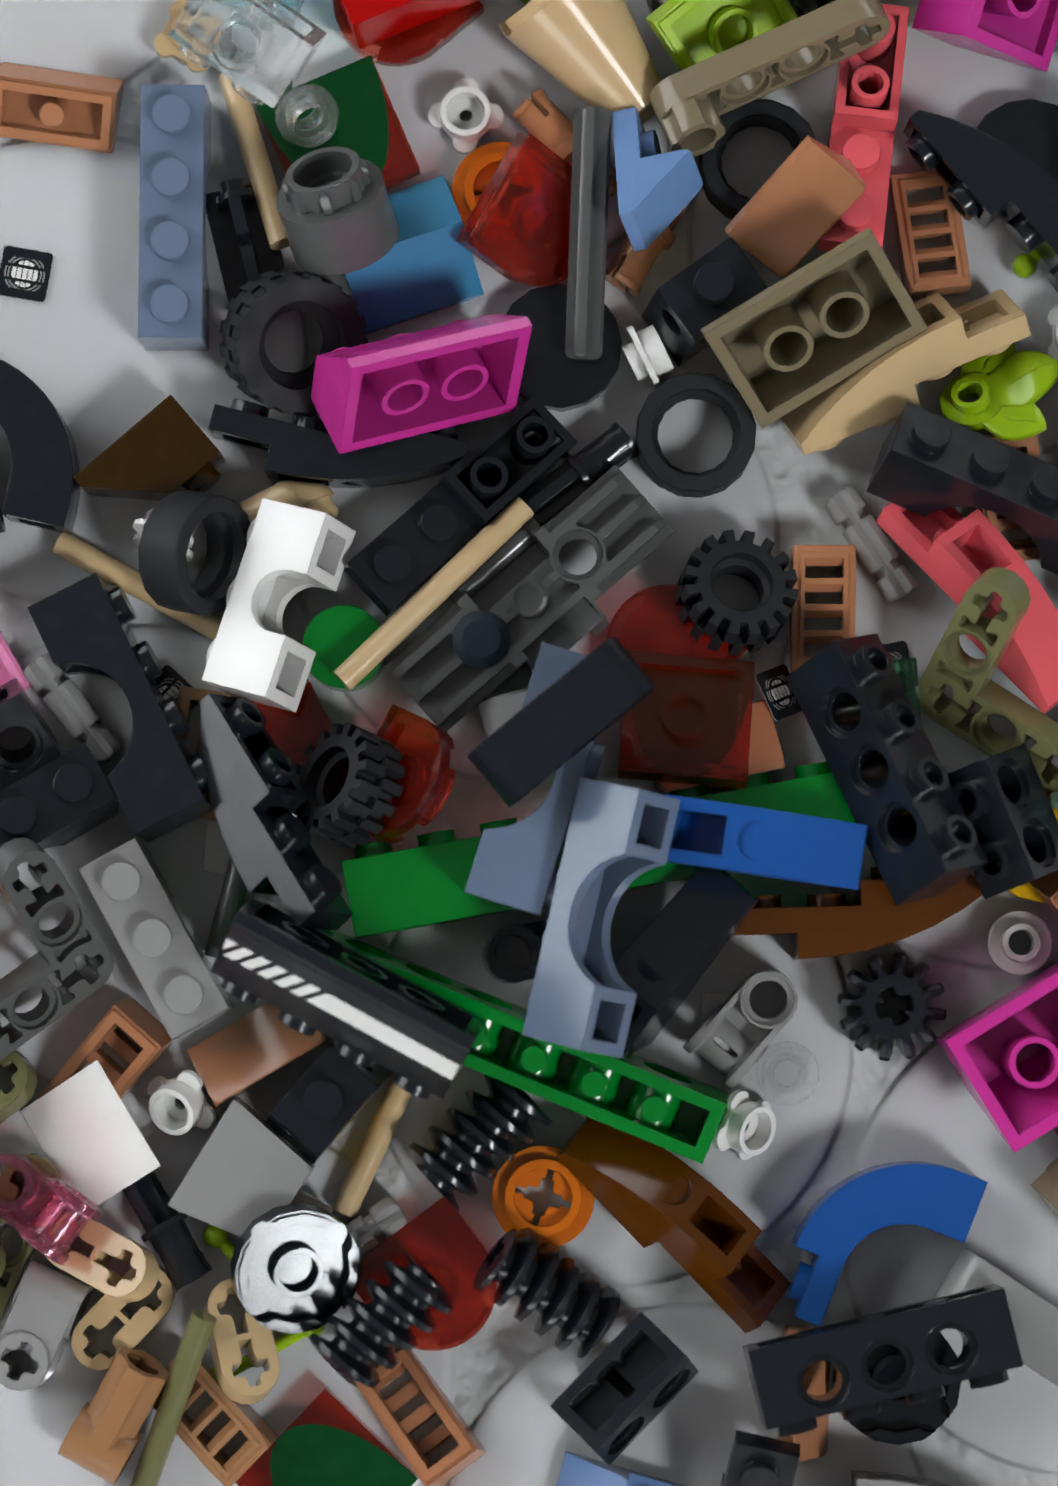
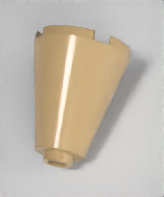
M530 0L528 4L523 5L498 26L508 40L586 105L607 108L610 112L636 107L643 124L656 115L650 103V93L661 79L625 0Z

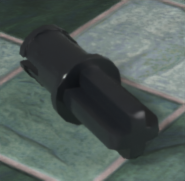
M614 422L608 430L574 456L567 452L562 457L564 463L525 492L521 499L531 508L534 513L533 518L540 526L545 525L614 465L620 468L630 459L636 458L639 455V450L626 431L617 422Z
M154 1170L122 1190L146 1231L141 1236L143 1242L150 1241L155 1252L158 1253L166 1267V1271L173 1281L176 1290L189 1285L213 1270L197 1246L184 1221L188 1218V1215L184 1213L178 1214L177 1210L168 1206L170 1198Z

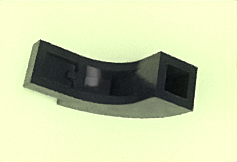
M0 360V425L8 438L12 455L11 474L2 514L11 522L72 534L78 511L81 486L73 478L80 472V464L70 430L59 411L45 393L20 370Z

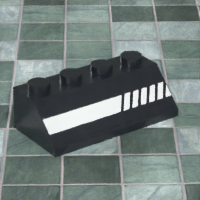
M257 895L238 910L211 969L212 973L224 979L220 986L230 995L249 1004H255L258 998L281 1010L278 1019L290 1028L308 1036H313L315 1030L324 1033L339 1042L336 1051L342 1056L367 1068H370L373 1061L396 1073L393 1079L395 1084L422 1099H428L431 1093L442 1099L444 1098L485 1020L321 930L297 927L288 912Z

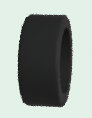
M760 99L749 102L720 116L725 127V135L717 140L713 149L699 155V173L703 181L702 188L708 201L726 218L733 220L751 199L737 193L727 183L722 171V154L726 144L736 133L749 127H767L779 132L790 142L793 151L807 135L816 140L810 124L792 107L771 99Z
M687 373L666 380L648 395L637 418L635 445L639 450L638 457L643 470L657 486L677 496L704 498L724 491L742 476L755 449L756 423L750 408L734 385L711 374ZM689 399L706 400L718 406L728 417L733 431L732 447L727 457L715 468L701 473L685 472L673 466L662 454L658 442L659 424L664 414L676 403Z
M183 490L170 493L155 505L143 527L138 547L139 573L145 591L157 605L174 611L202 616H211L225 611L227 591L231 582L237 576L247 546L246 536L250 526L248 515L237 501L218 494ZM203 521L207 534V553L203 569L196 581L191 585L187 574L186 554L193 532L199 522Z

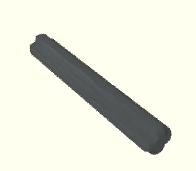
M597 106L577 108L574 112L565 353L568 358L575 360H595L601 358L603 354L612 114L609 109Z

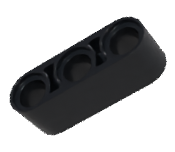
M612 636L488 736L467 757L510 808L635 707L657 686L617 637Z

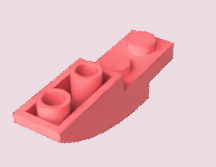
M881 3L890 21V29L886 36L874 46L837 64L827 147L852 162L863 179L866 188L861 196L817 243V250L830 251L868 227L873 232L881 248H883L894 134L898 122L910 7Z
M894 503L884 507L876 523L958 606L965 592L984 571L993 567L1009 569L1024 580L1030 592L1031 601L1029 608L997 667L1043 714L1058 704V611L1042 585L1006 538L978 508L964 518L955 507L943 508L925 517ZM992 592L994 594L993 601L988 610L983 614V616L991 620L1002 609L1000 605L1003 598ZM965 634L986 655L982 642L974 636Z

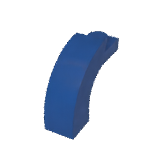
M898 1161L866 1168L834 1185L807 1212L791 1241L796 1247L814 1253L810 1265L802 1261L798 1263L790 1282L786 1297L796 1301L792 1309L793 1314L800 1319L821 1326L848 1256L862 1239L878 1229L897 1224H912L928 1228L965 1243L988 1182L940 1164L923 1161Z

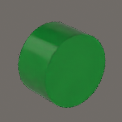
M349 605L333 606L317 614L307 626L302 645L316 652L310 672L325 687L339 692L357 691L370 685L382 672L387 656L351 691L333 674V671L380 627L369 613Z

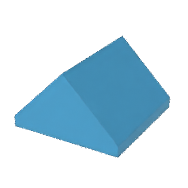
M444 175L389 193L399 226V235L396 243L386 255L373 264L344 274L351 296L358 304L356 309L359 314L364 316L367 326L364 328L365 335L484 295L465 228Z

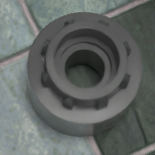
M336 146L309 152L297 159L288 168L286 176L282 181V188L276 198V207L295 262L301 269L312 274L324 276L346 274L373 264L391 250L398 239L399 226L383 175L374 163L360 159L358 153L354 150Z

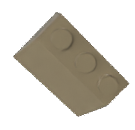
M868 227L700 330L756 420L764 428L876 361L897 346L927 330L928 327L873 232Z

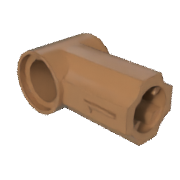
M123 1346L113 1359L91 1404L87 1402L80 1411L61 1444L58 1454L108 1483L115 1485L143 1436V1433L139 1431L166 1384L170 1372L153 1355L141 1349L133 1350Z

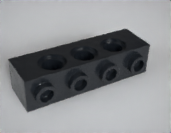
M878 634L834 640L786 677L855 822L868 826L866 845L896 906L937 897L988 863V859L977 839V833L966 817L949 782L948 773L940 763L923 729L920 716L911 704L893 667L892 659L883 647Z
M997 1284L973 1288L742 1346L761 1423L767 1430L778 1427L780 1436H791L818 1428L817 1417L841 1411L845 1421L869 1417L882 1412L881 1401L901 1396L906 1397L908 1405L933 1401L946 1395L945 1385L969 1380L971 1389L997 1385L1009 1380L1007 1370L1024 1366L1005 1289ZM956 1329L963 1341L961 1354L951 1363H936L931 1354V1343L934 1337L942 1330ZM881 1345L895 1346L900 1357L897 1371L887 1379L878 1380L872 1378L867 1370V1359L870 1353ZM817 1361L831 1362L837 1374L835 1385L829 1392L823 1395H811L805 1391L803 1386L805 1370Z

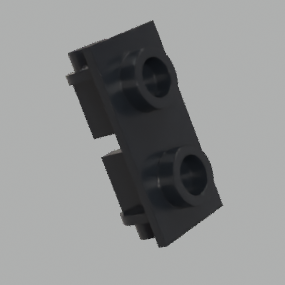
M243 178L223 181L219 183L220 191L206 194L207 217L228 303H230L232 298L236 299L242 291L241 287L249 280L254 282L264 272L270 270L280 272L283 271L282 268H285L281 249L272 250L269 246L251 184L244 185Z

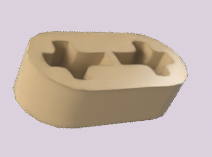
M74 1211L60 1214L46 1227L43 1236L44 1253L54 1266L106 1295L127 1303L142 1300L155 1288L159 1277V1264L155 1255L146 1247L97 1220ZM71 1233L79 1235L82 1240L94 1246L89 1257L72 1251L70 1246L66 1245L67 1238ZM112 1257L125 1263H130L137 1270L135 1277L131 1281L122 1279L120 1274L107 1267Z
M159 1265L158 1280L162 1286L156 1294L162 1303L157 1309L152 1304L147 1303L132 1317L124 1309L128 1304L127 1302L105 1294L78 1322L73 1330L71 1344L73 1353L81 1364L93 1370L102 1371L109 1369L113 1359L123 1346L134 1349L170 1311L175 1303L177 1290L165 1268ZM134 1268L130 1269L122 1275V1279L131 1281L135 1277L137 1270ZM117 1317L125 1325L112 1339L113 1345L117 1348L116 1353L113 1356L105 1350L99 1352L96 1356L90 1353L87 1348L92 1341L91 1335L87 1332L89 1326L92 1324L95 1328L101 1330Z
M229 1278L216 1285L211 1291L204 1307L205 1312L212 1314L217 1319L209 1340L218 1383L223 1393L230 1400L237 1403L255 1404L264 1400L274 1388L280 1374L279 1358L272 1330L261 1325L253 1316L247 1312L245 1313L241 1321L243 1334L237 1335L231 1315H220L219 1310L223 1308L227 1296H234L237 1305L243 1306L232 1288V1279ZM246 1347L252 1367H263L265 1371L259 1376L256 1387H249L245 1377H234L233 1372L238 1369L242 1361L240 1348Z

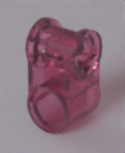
M22 1153L0 1154V1167L4 1164L16 1166L22 1172L25 1180L24 1190L16 1200L8 1201L0 1197V1217L15 1228L20 1236L35 1249L55 1263L64 1266L69 1259L67 1253L69 1247L90 1220L98 1221L101 1218L103 1211L77 1189L53 1176L32 1158ZM68 1210V1215L60 1224V1226L56 1229V1231L53 1233L52 1231L54 1227L57 1225V1223L61 1220V1218Z

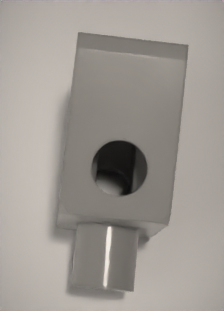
M239 1098L232 1100L168 1206L181 1213L238 1236L243 1234L254 1219L274 1207L303 1203L322 1207L330 1213L334 1210L302 1190L316 1165L269 1125L253 1108Z

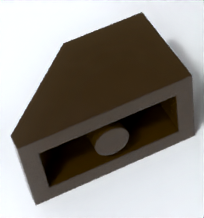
M170 394L73 478L89 496L161 501L170 493L178 491H208L221 478L222 474L217 468L225 462V459L217 447Z

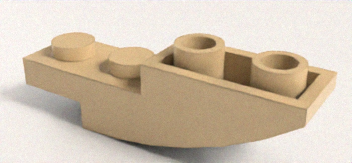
M1002 289L955 309L939 292H936L914 303L928 327L927 330L897 346L876 361L782 416L780 419L783 429L801 452L807 455L814 451L834 448L844 438L870 427L890 424L898 419L907 402L919 407L921 406L915 387L916 384L943 378L953 368L982 356H993L1002 353L1012 343L1031 336L1026 314Z

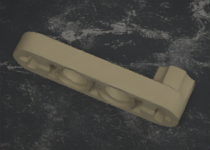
M836 0L663 79L651 91L650 103L671 150L689 149L692 151L693 157L713 149L717 140L725 135V127L720 118L721 115L874 46L888 33L890 21L879 0Z

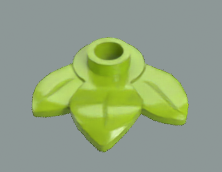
M1012 343L1002 353L993 356H982L961 365V374L949 381L941 392L940 407L944 418L978 433L987 430L1001 440L1017 441L1038 435L1047 430V425L1042 412L1035 403L1057 382L1058 360L1039 351L1022 350L1016 352L1015 343ZM971 397H980L974 402H964L965 399Z

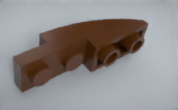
M871 867L870 879L860 880L859 891L855 890L856 906H846L845 894L807 895V907L782 908L781 895L756 896L759 901L733 936L793 934L794 960L843 955L903 940L931 928L963 910L983 894L972 873L937 897L896 906L878 868Z
M587 1117L556 1157L643 1248L659 1242L744 1333L757 1329L762 1325L791 1284L753 1244L762 1230L713 1184L666 1149Z

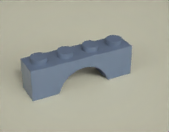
M141 84L138 338L146 351H209L206 190L208 171L211 165V101L205 85Z
M542 642L524 698L523 708L587 655ZM594 739L560 767L555 773L554 782L546 799L531 815L509 826L483 830L464 891L465 894L538 917L541 915L544 904L551 906L557 871L559 867H556L562 844L566 841L571 819V809L575 802L580 777L596 780L606 748L605 745L595 743Z
M580 777L575 802L571 809V819L563 855L557 871L548 921L542 937V947L533 987L527 1003L522 1036L580 1051L623 1058L637 993L623 981L613 962L610 947L612 919L617 904L628 886L646 871L666 865L681 800L639 788Z

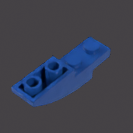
M663 794L681 800L667 863L859 891L868 831L867 825L752 806Z

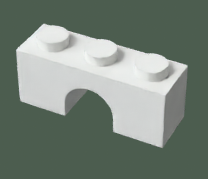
M262 498L257 516L251 522L247 531V546L237 576L231 582L227 591L226 608L216 638L211 642L207 650L206 668L202 681L232 696L296 713L316 652L284 634L282 627L283 613L291 598L306 588L318 587L337 591L356 531L325 512Z

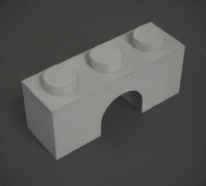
M133 838L78 869L171 1039H179L235 1008L226 991L221 988L218 976L211 972L212 965L207 956L199 949L186 928L172 900L173 894L142 840Z

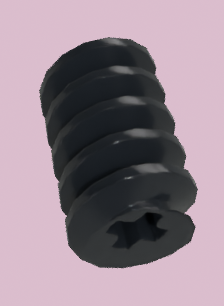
M484 1075L491 1093L488 1097L472 1089L465 1093L472 1110L469 1115L454 1107H450L446 1111L453 1127L450 1133L433 1124L427 1128L435 1146L432 1150L415 1142L408 1146L419 1170L458 1211L460 1208L454 1196V1190H458L470 1197H474L478 1193V1188L472 1176L473 1172L491 1180L497 1175L490 1157L492 1154L509 1162L516 1157L509 1139L511 1136L528 1144L534 1140L535 1137L528 1122L530 1118L546 1126L553 1122L526 1091L488 1075Z
M526 1227L518 1231L515 1228L509 1230L495 1243L477 1272L472 1287L480 1292L495 1280L499 1283L493 1299L495 1304L500 1307L514 1295L517 1296L519 1301L513 1317L521 1322L533 1311H538L540 1314L535 1324L534 1332L542 1336L557 1325L560 1329L554 1346L562 1351L572 1342L578 1340L580 1342L577 1351L578 1358H584L602 1340L615 1320L621 1302L620 1293L610 1286L600 1288L599 1278L590 1271L579 1274V1263L572 1258L565 1257L559 1260V1249L550 1242L538 1245V1233L531 1228Z
M404 1247L402 1248L409 1262L406 1267L388 1259L383 1263L391 1281L387 1286L371 1278L365 1281L372 1299L369 1304L351 1296L346 1300L354 1318L350 1323L334 1315L327 1319L335 1336L332 1341L314 1333L309 1337L310 1342L337 1373L355 1387L357 1386L355 1381L374 1388L381 1382L374 1362L391 1370L399 1364L392 1344L408 1351H412L418 1345L410 1327L411 1325L428 1333L436 1327L429 1307L449 1314L455 1308L445 1287Z

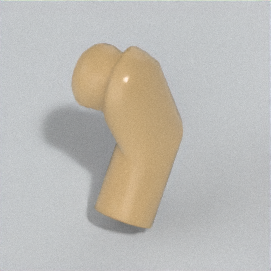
M283 480L240 502L241 508L248 515L250 524L257 516L262 498L325 512L335 519L339 510L332 500L335 493L321 482Z

